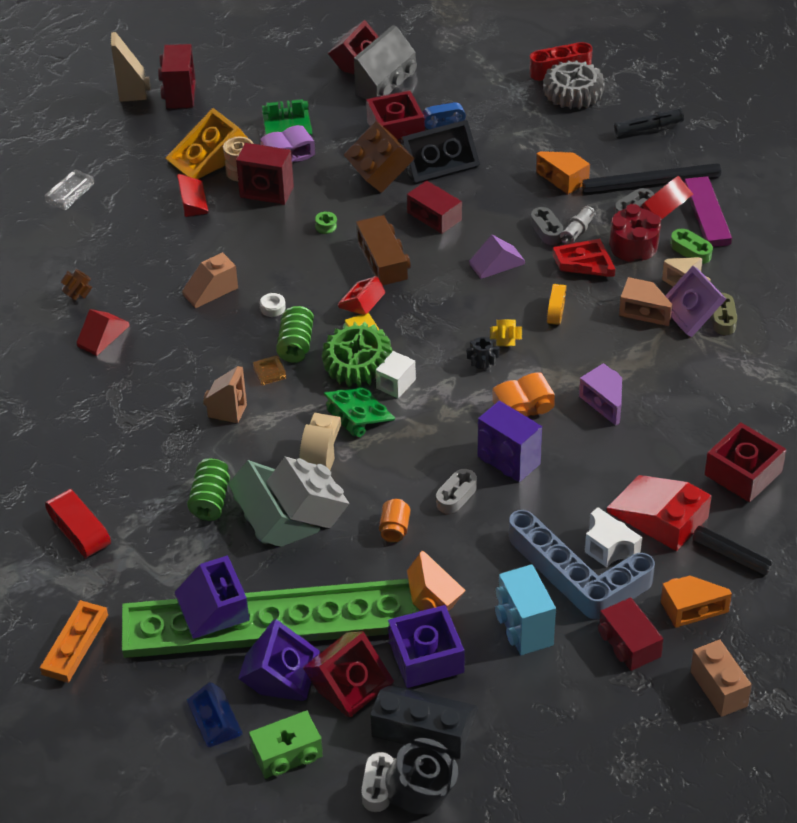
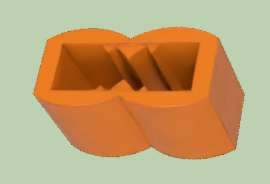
M531 373L517 381H506L493 388V403L496 404L500 400L528 417L529 415L545 414L554 408L555 394L542 373Z

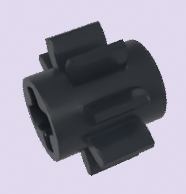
M479 337L474 341H470V348L466 349V359H471V366H475L478 369H487L491 365H495L496 358H499V347H494V340L487 337Z

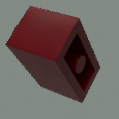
M425 181L407 194V213L443 234L462 220V201L432 183Z
M631 597L600 611L599 634L603 640H608L614 648L620 662L624 661L630 671L661 658L664 639Z

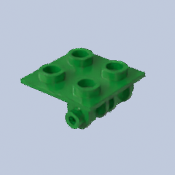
M303 99L292 100V108H290L289 100L287 101V108H283L282 101H280V109L278 102L263 105L262 114L266 135L273 132H283L289 127L298 125L303 126L310 136L313 135L308 113V101H303Z
M365 388L324 392V396L328 399L326 402L327 411L333 416L341 417V425L346 427L352 436L362 437L366 432V424L395 420V417L387 408L380 404L371 395L370 391Z

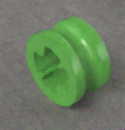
M321 212L316 215V231L322 234H329L336 230L337 217L335 214Z

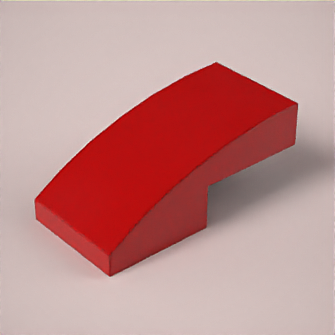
M677 176L644 202L642 206L644 209L660 216L662 220L690 198L693 193L681 178Z

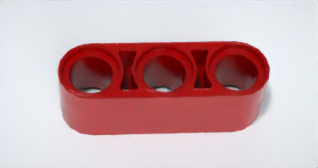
M580 42L534 51L530 55L529 75L532 79L541 81L545 79L547 70L551 69L552 65H558L559 62L567 63L568 60L570 62L577 60L579 63L586 62L587 65H591L592 46L588 43Z
M69 489L45 502L50 518L84 558L111 544L110 536L105 527L73 490Z

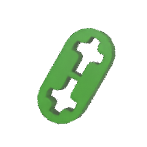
M687 229L673 231L671 236V248L686 258H702V264L708 263L711 260L713 246L710 242Z

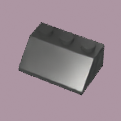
M392 25L354 58L356 96L371 99L389 95L416 71V53L397 26Z

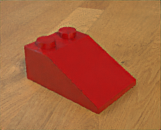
M638 475L607 507V512L671 549L678 551L693 535L695 529L708 519L712 495L688 482Z

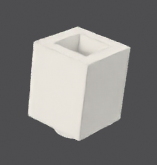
M393 351L384 360L385 363H382L376 369V389L399 398L416 380L415 360Z

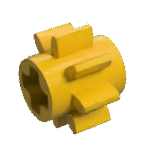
M496 320V326L490 327V339H496V346H516V340L522 339V327H516V320Z

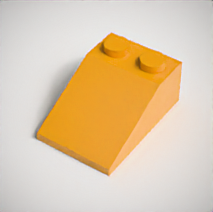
M212 108L171 151L166 159L186 176L199 179L225 166L226 159L224 157L223 145L228 139L239 136L247 138V136L238 126Z

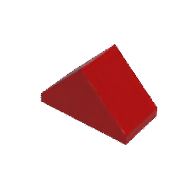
M89 309L77 340V347L98 356L129 327V322L110 313Z

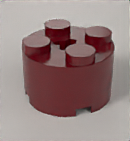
M629 204L626 206V209L618 211L611 221L609 237L611 252L616 257L625 261H634V259H642L643 261L653 257L658 250L661 230L660 216L640 208L637 204Z

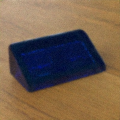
M208 682L187 699L208 747L224 743L243 734L220 687Z

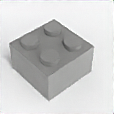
M284 457L266 481L292 520L331 528L349 505V502L343 495V489L335 483L331 477V471L322 464L315 465L300 458L296 460Z

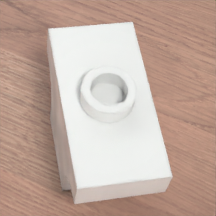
M596 508L590 513L589 532L586 533L585 553L605 567H608L616 560L627 559L633 554L640 553L641 536L600 508Z

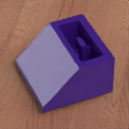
M228 555L199 564L174 592L193 639L250 621L247 597Z

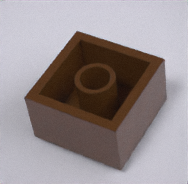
M377 121L344 154L362 177L381 193L414 160L399 141Z

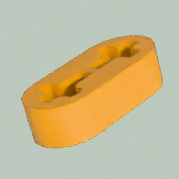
M553 284L548 307L547 324H561L566 297V285Z

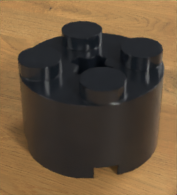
M418 738L414 739L412 743L404 745L399 750L386 773L385 785L389 802L411 813L433 814L444 802L457 781L458 766L455 759L451 760L446 753L447 749L439 742L431 739Z

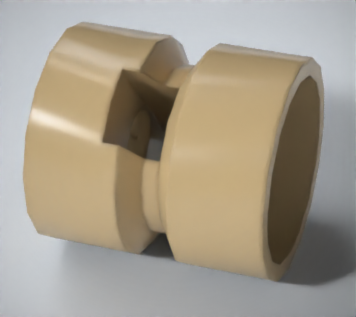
M233 137L228 139L223 145L224 157L226 159V175L233 181H238L236 159L245 143L253 144L246 137Z

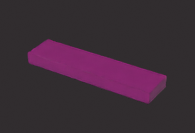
M709 177L685 179L684 183L693 193L689 200L704 239L710 242L713 247L731 245L732 236Z

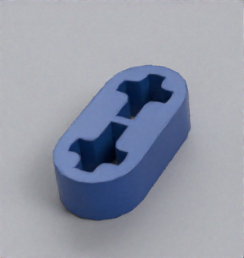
M459 103L431 106L422 112L425 118V127L429 130L460 122L466 118L465 111Z

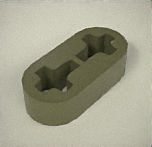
M721 293L726 298L722 303L724 308L720 306L712 314V325L714 331L718 334L730 335L735 332L737 325L735 303L732 296Z

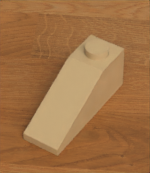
M112 32L111 49L119 101L147 100V90H150V78L145 77L143 66L118 34Z

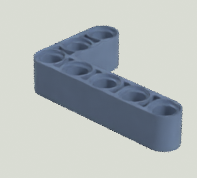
M517 510L510 515V543L588 618L600 619L601 610L630 597L634 599L652 586L655 562L650 555L645 553L633 554L598 576L531 512Z

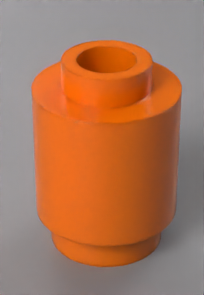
M392 499L383 504L379 531L381 532V537L386 541L399 542L407 534L410 506L403 500Z

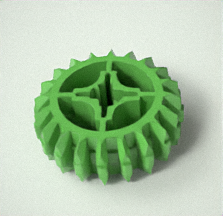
M355 321L353 326L350 327L344 324L342 330L335 328L334 335H328L327 342L323 343L322 360L324 368L329 372V376L332 379H337L339 384L346 381L349 388L353 383H357L359 388L363 382L371 385V379H376V369L382 363H385L384 360L393 352L392 347H390V339L388 336H385L383 329L378 330L375 324L368 327L366 322L361 326H358Z

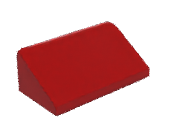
M177 174L185 217L209 213L202 181Z
M375 276L358 281L339 302L338 307L359 314H368L385 294L379 278Z

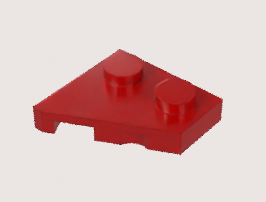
M601 239L553 247V257L560 271L615 277L616 269Z

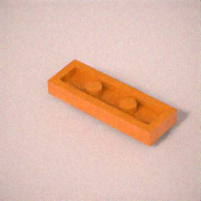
M79 601L40 667L43 676L69 683L108 616L106 607Z

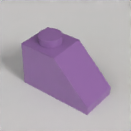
M603 363L580 378L579 397L614 425H618L621 414L622 377Z

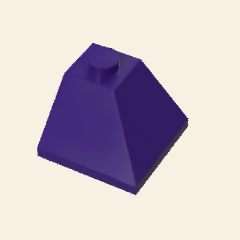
M275 619L246 654L238 679L260 695L304 701L307 699L311 680L303 667L318 656L320 651Z

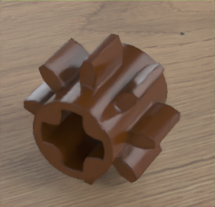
M75 269L73 273L67 271L61 280V283L64 284L61 290L74 300H78L80 296L86 298L92 289V286L88 285L91 278L78 269Z

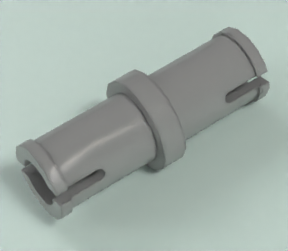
M584 206L577 216H573L569 220L568 226L560 234V238H563L561 239L563 243L567 245L573 244L575 239L587 230L588 224L595 218L596 214H592L594 209Z

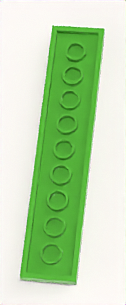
M408 579L245 593L250 621L193 639L177 599L124 603L122 606L123 657L128 658L252 647L275 619L307 642L339 639L346 633L361 631L366 636L388 635L389 619L419 612V609L412 603Z

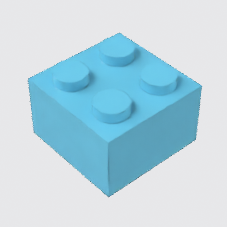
M533 564L499 574V587L496 588L498 606L495 607L498 621L504 623L507 628L506 633L512 646L516 645L520 655L553 646L556 607Z

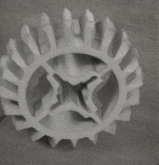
M568 60L567 63L559 62L558 65H552V68L547 70L545 79H543L545 96H547L548 101H553L554 105L560 104L561 108L569 107L570 110L576 107L580 110L583 106L588 108L589 104L594 105L596 101L601 99L604 91L603 74L600 73V69L594 68L593 64L587 65L586 62L579 63L577 60L575 62Z

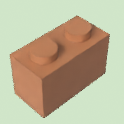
M717 640L694 649L690 672L719 715L722 717L748 707L752 684L722 641Z

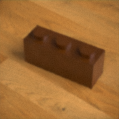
M384 215L356 221L357 242L374 276L379 278L382 286L408 280V269L411 268L408 254L403 253L400 239L395 238L393 225L388 224Z

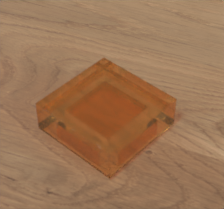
M277 355L253 362V369L261 385L286 379V371Z

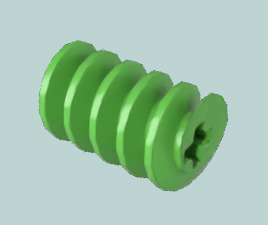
M293 306L286 309L281 316L276 349L279 357L285 361L301 362L310 349L314 315L309 309Z
M204 459L199 462L196 468L187 505L189 511L199 519L212 521L221 516V509L224 505L223 501L226 497L230 481L228 465L221 460Z

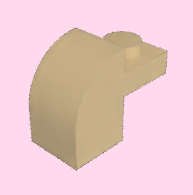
M314 413L310 425L306 424L303 432L300 459L315 465L322 464L331 470L335 459L334 442L341 426V417Z

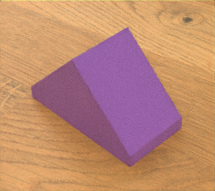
M491 235L470 259V266L480 279L525 264V260L513 245L494 235Z

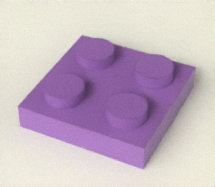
M692 266L665 296L672 303L671 318L690 337L702 327L726 300L719 290L695 266Z

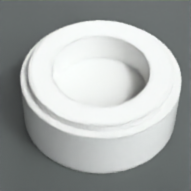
M269 293L260 299V310L266 316L276 317L285 311V299L280 294Z

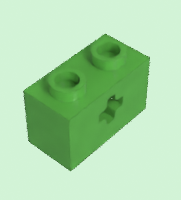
M308 711L249 732L251 750L264 778L281 775L289 769L302 764H310L316 759L323 757L322 740Z

